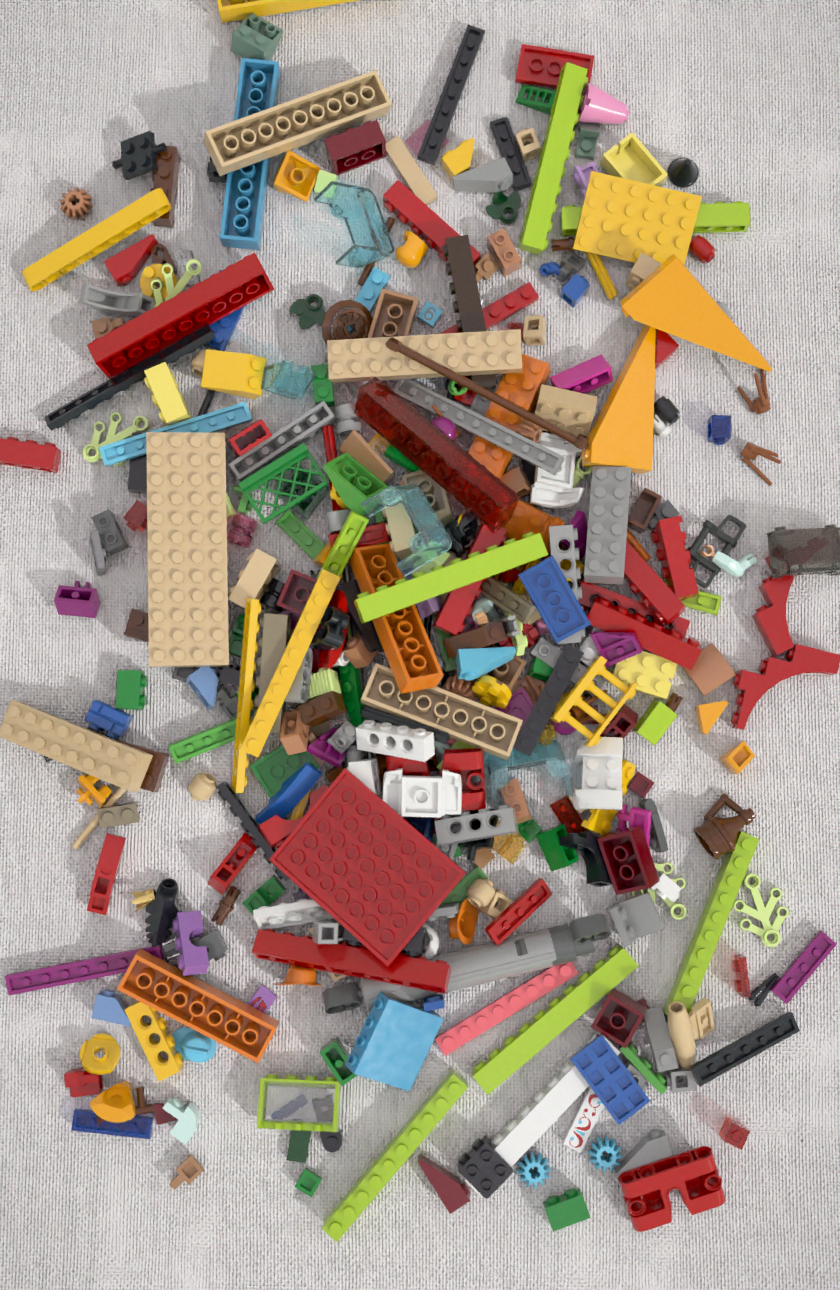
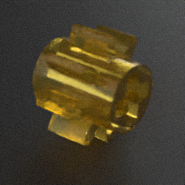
M549 722L547 723L538 740L540 745H549L552 743V738L557 737L554 725H550Z

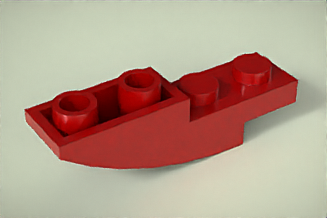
M106 834L90 891L87 911L102 915L107 914L126 837Z

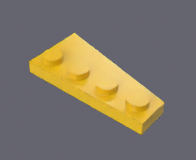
M622 759V798L627 792V786L630 779L634 776L636 768L634 764ZM590 809L591 816L588 821L584 820L581 826L604 835L610 831L611 823L618 810Z

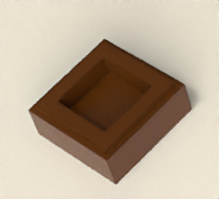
M342 764L338 768L333 766L324 773L329 783L339 776L344 767Z

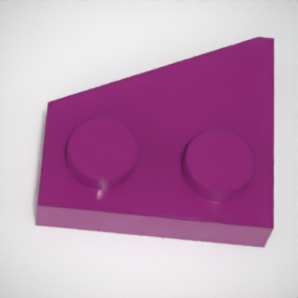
M599 631L590 633L598 652L607 660L605 663L606 667L642 653L643 649L634 633Z
M335 725L307 747V752L338 768L342 763L346 750L341 754L327 742L340 727Z

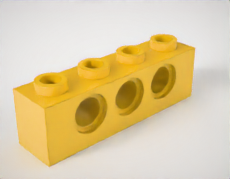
M140 1001L128 1006L125 1012L158 1082L181 1071L184 1067V1059L181 1053L176 1051L175 1040L167 1032L165 1019L160 1017L157 1010ZM144 1015H148L151 1018V1024L144 1021ZM152 1034H158L160 1036V1041H155L152 1038ZM161 1051L167 1052L169 1059H163Z

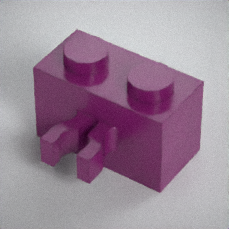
M75 581V587L59 585L54 598L58 614L96 618L101 603L97 589H91L90 582H86L84 587H81L80 581Z

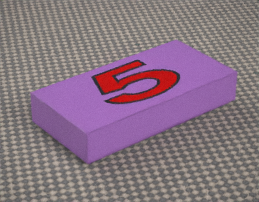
M262 984L247 1004L265 1013L278 996Z

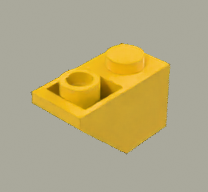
M473 137L468 141H462L453 151L449 150L443 155L442 167L451 180L453 176L470 170L475 144Z

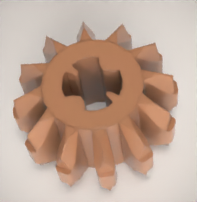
M75 187L74 191L68 188L69 193H62L64 199L60 200L62 212L66 213L69 219L73 217L77 221L81 217L85 220L84 215H90L89 209L93 208L90 195H87L84 189L80 191L79 188Z
M523 419L521 424L518 425L516 432L539 443L543 430L536 424Z
M457 674L449 676L442 687L444 690L470 700L475 696V692L472 690L474 684L471 683V680L458 679Z

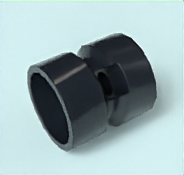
M272 578L267 586L269 590L263 593L260 602L278 612H282L284 608L276 604L285 583Z

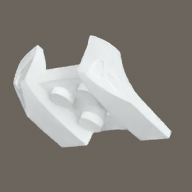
M542 432L538 444L564 456L565 460L556 476L536 466L534 484L531 485L530 504L550 508H570L578 503L584 488H573L575 458L581 456L582 450L554 434Z
M601 737L598 744L591 747L584 745L588 739L582 740L577 747L573 763L582 761V789L575 790L572 796L575 810H622L623 738Z
M403 768L385 772L383 777V800L401 816L441 817L445 816V814L461 815V775L445 769L442 770V776L403 775Z

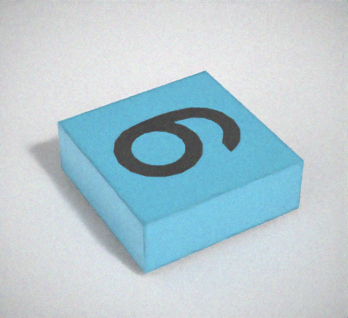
M427 301L418 314L417 319L433 328L443 311Z

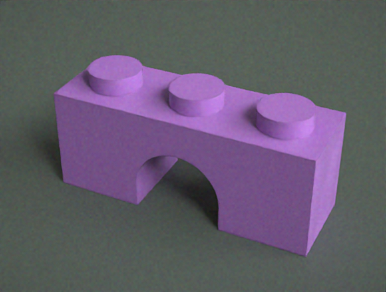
M201 910L177 912L176 920H173L172 926L173 932H177L175 948L179 950L180 954L178 956V968H182L183 976L207 973L209 967L207 947H197L190 942V939L201 937L204 927Z

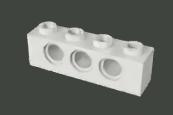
M366 720L356 727L357 750L422 762L435 755L434 733L425 729L393 726L391 723H376L374 720Z

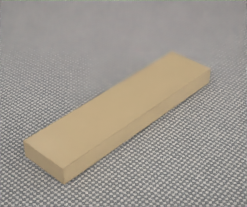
M399 135L386 143V153L411 192L426 205L437 200L438 195Z

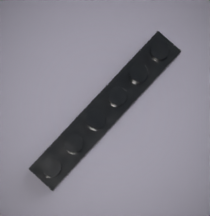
M566 644L514 743V749L529 757L531 756L584 652Z
M222 782L217 786L220 790L218 791L219 796L223 801H228L232 814L241 819L242 822L240 824L242 828L252 834L254 837L252 838L253 843L257 848H262L265 852L263 854L264 858L271 864L272 862L269 859L276 850L270 848L259 831L258 824L229 784ZM275 866V873L281 880L287 881L290 879Z
M787 1012L689 1066L697 1085L702 1086L799 1032L800 1030L793 1013Z

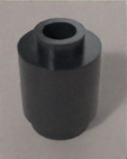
M663 396L654 403V412L665 424L670 423L672 425L680 418L678 416L680 411L669 398L666 399Z

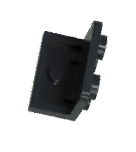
M486 1136L482 1139L478 1138L472 1144V1149L468 1154L465 1152L458 1159V1172L484 1198H489L513 1173V1168L491 1146V1141Z

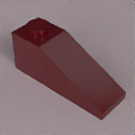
M623 704L600 736L624 738L637 724L638 714Z
M422 1154L418 1156L420 1167L450 1214L470 1201L469 1193H471V1190L465 1181L462 1183L459 1177Z

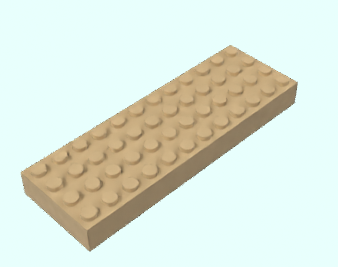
M146 432L149 667L229 666L225 433Z

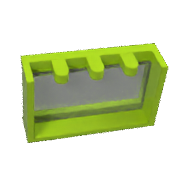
M266 1074V1078H260L257 1129L339 1132L341 1084L337 1081L336 1077H325V1081H317V1076H305V1080H297L298 1076L286 1075V1079H278V1075Z

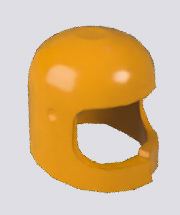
M407 230L403 234V239L406 243L401 247H397L395 255L398 262L403 266L415 268L420 264L429 248L416 234Z

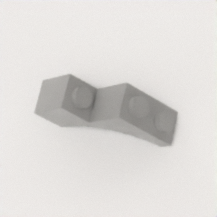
M85 283L82 284L79 303L109 316L124 313L137 318L145 311L154 308L155 299L142 293L114 292Z
M328 918V921H313V942L317 944H338V941L344 940L342 939L344 927L334 918Z

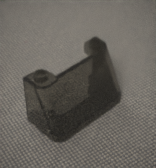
M836 524L826 525L824 528L786 529V526L775 527L774 531L767 533L772 579H781L783 576L794 577L810 574L840 575V527H836Z

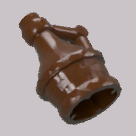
M722 794L704 816L705 822L701 826L694 828V833L707 853L717 860L722 854L734 852L739 832L745 825L751 824L756 815L751 808L743 809L726 794ZM724 805L738 814L729 818L714 817Z

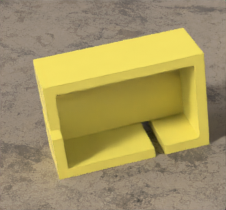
M633 132L622 139L618 146L616 144L604 153L600 163L611 176L659 187L664 185L668 176L666 171Z
M166 362L145 370L146 377L144 381L153 394L151 397L155 406L161 411L158 414L165 426L191 419L192 417L180 390H177L179 387L174 375Z
M642 651V653L614 664L611 674L627 686L630 683L638 684L635 690L639 693L665 700L668 697L672 684L668 680L673 679L677 664L663 657Z

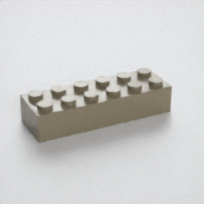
M264 613V617L260 619V629H263V636L259 637V648H262V654L258 656L257 662L258 668L261 669L260 675H257L256 687H259V694L255 697V707H259L289 642L292 614ZM285 701L270 732L281 733L283 712H286Z

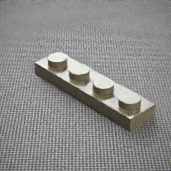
M492 576L488 577L485 582L482 581L480 588H482L481 594L510 615H515L516 619L523 624H528L536 606Z

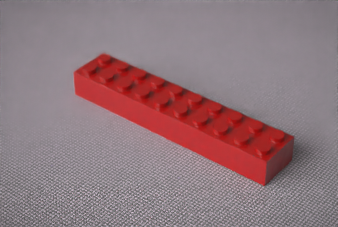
M253 253L245 256L235 264L227 266L226 269L211 275L206 280L196 283L186 291L178 293L175 297L160 303L157 307L145 311L137 318L127 321L126 324L111 330L108 334L93 340L87 347L97 366L111 379L207 323L211 325L273 291L274 287L258 257Z

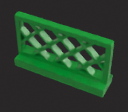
M302 443L238 484L263 524H266L324 488L329 482L306 445ZM309 458L311 461L310 470L300 469L301 461ZM288 469L296 471L293 481L283 479L284 473ZM298 472L309 474L307 484L297 482ZM312 474L320 476L323 482L317 486L311 485ZM272 479L279 481L277 491L267 489L268 482ZM282 482L292 484L290 494L280 492ZM295 485L305 486V493L301 496L293 495ZM255 490L263 491L261 501L253 500L250 493ZM266 492L276 494L274 504L264 502ZM279 495L289 497L287 505H277ZM263 505L273 507L272 514L266 518L261 513Z

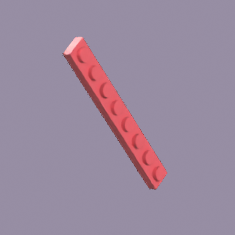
M572 962L549 967L435 1037V1040L446 1056L579 973Z

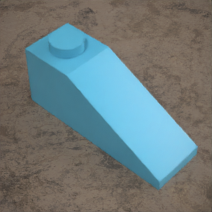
M516 647L458 649L455 658L458 679L474 680L509 662L514 658L517 650Z

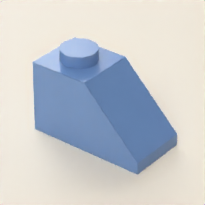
M201 667L189 675L185 681L209 711L216 702L219 678L213 667Z
M104 989L96 995L91 1018L131 1026V1022L125 1012L127 1005L121 995L115 994V991Z

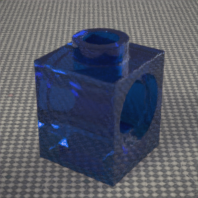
M711 415L708 419V442H713L714 445H723L731 438V415Z

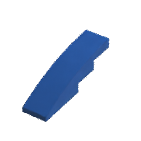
M306 762L282 783L281 790L269 799L268 806L256 815L255 821L262 824L275 815L284 819L308 793L322 775V772Z

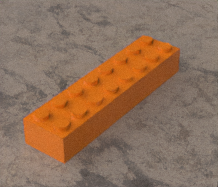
M522 354V373L503 374L495 393L533 413L541 384H546L551 373L549 363ZM492 401L484 416L514 432L517 431L518 425L524 419ZM475 436L452 488L456 494L489 507L502 475L506 474L514 455Z
M390 543L355 548L349 562L361 593L368 591L369 594L377 592L376 588L387 585L388 588L395 586V581L404 578L395 554L391 550ZM412 605L372 620L400 693L437 687L444 675L416 606Z
M141 948L135 954L117 990L257 1063H259L279 1023L278 1020L192 975L183 976L181 969Z

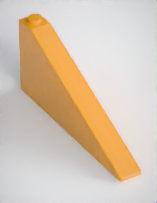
M675 254L669 257L620 301L622 305L621 311L627 318L631 316L635 321L763 370L769 372L772 370L767 360Z
M648 325L643 326L588 436L589 445L585 451L582 450L581 452L582 466L631 467V473L639 474L652 471L656 328Z

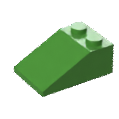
M347 452L323 466L344 505L358 514L364 515L380 505L389 489L384 482Z

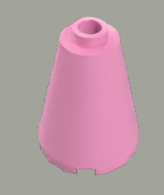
M588 83L582 91V95H584L583 102L577 111L579 113V122L622 124L623 121L626 122L629 116L627 105L593 84Z

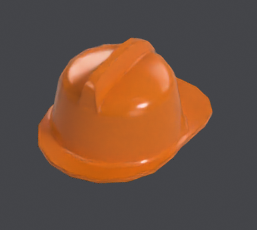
M467 898L462 902L456 916L449 918L448 924L449 937L460 939L464 944L469 945L474 939L479 911Z
M294 965L289 968L285 981L274 983V985L304 984L321 986L316 981L315 969Z

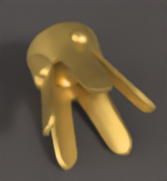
M154 888L131 892L136 898L132 900L133 904H137L135 912L146 907L155 899L156 891Z

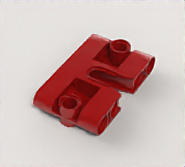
M446 749L441 776L443 769L461 775L462 811L485 809L483 749ZM386 755L387 772L403 768V775L430 776V768L427 761L422 762ZM477 775L481 780L475 783L470 778Z
M701 1146L623 1172L618 1178L633 1229L637 1232L647 1231L672 1222V1205L669 1193L673 1189H678L691 1215L719 1207L726 1201L722 1179L718 1173L713 1151L708 1146Z

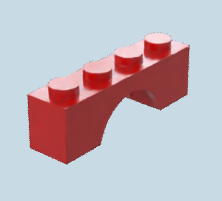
M326 784L309 794V809L306 814L328 789ZM275 815L260 824L259 831L271 849L274 847L279 848L305 815L296 820H285Z

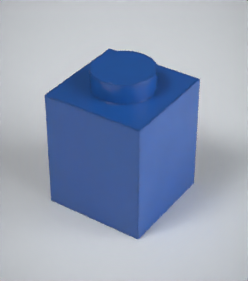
M575 273L561 289L559 297L574 308L589 290L590 285L587 279Z

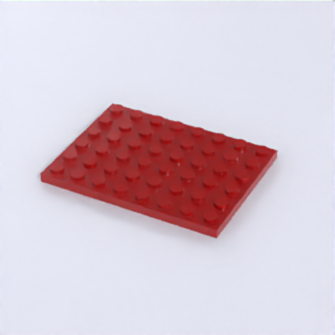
M344 768L269 859L386 966H390L467 873L347 768Z

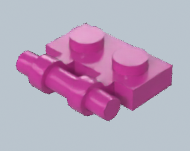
M622 804V810L617 812L619 824L616 830L625 829L627 821H629V827L641 825L649 847L652 811L632 807L629 813L627 812L628 805Z

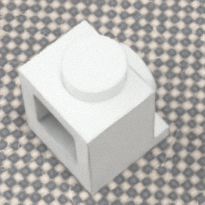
M659 872L658 877L660 881L650 889H657L655 893L663 900L668 898L675 902L680 896L679 891L681 888L664 873Z

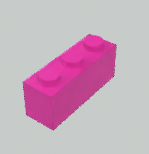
M598 355L551 376L550 381L553 387L586 394L612 382L613 376L611 366L602 355Z

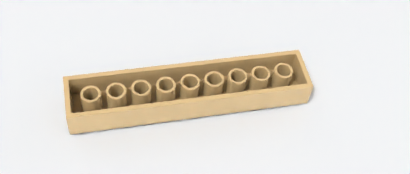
M374 70L205 131L203 142L219 176L387 115L392 103L377 71Z
M521 329L393 337L401 341L403 345L462 376L522 373ZM391 337L327 340L329 380L332 383L445 376L399 352L396 353L387 348L386 342Z

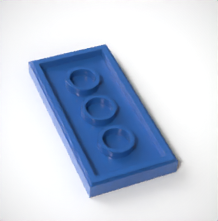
M553 555L518 574L556 643L591 625Z

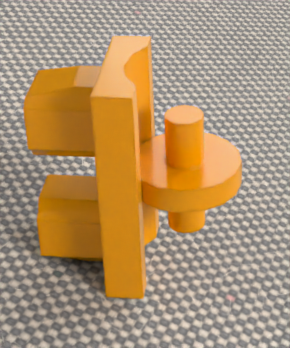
M82 774L78 777V783L86 791L84 792L81 788L76 791L80 795L77 800L78 803L81 804L85 801L90 806L93 803L90 798L91 796L100 807L105 805L106 799L112 793L109 787L103 785L97 790L93 785L100 780L99 778L89 774L85 776Z

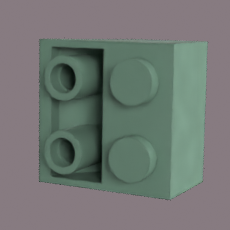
M251 13L232 33L231 52L242 58L270 61L283 35V30Z

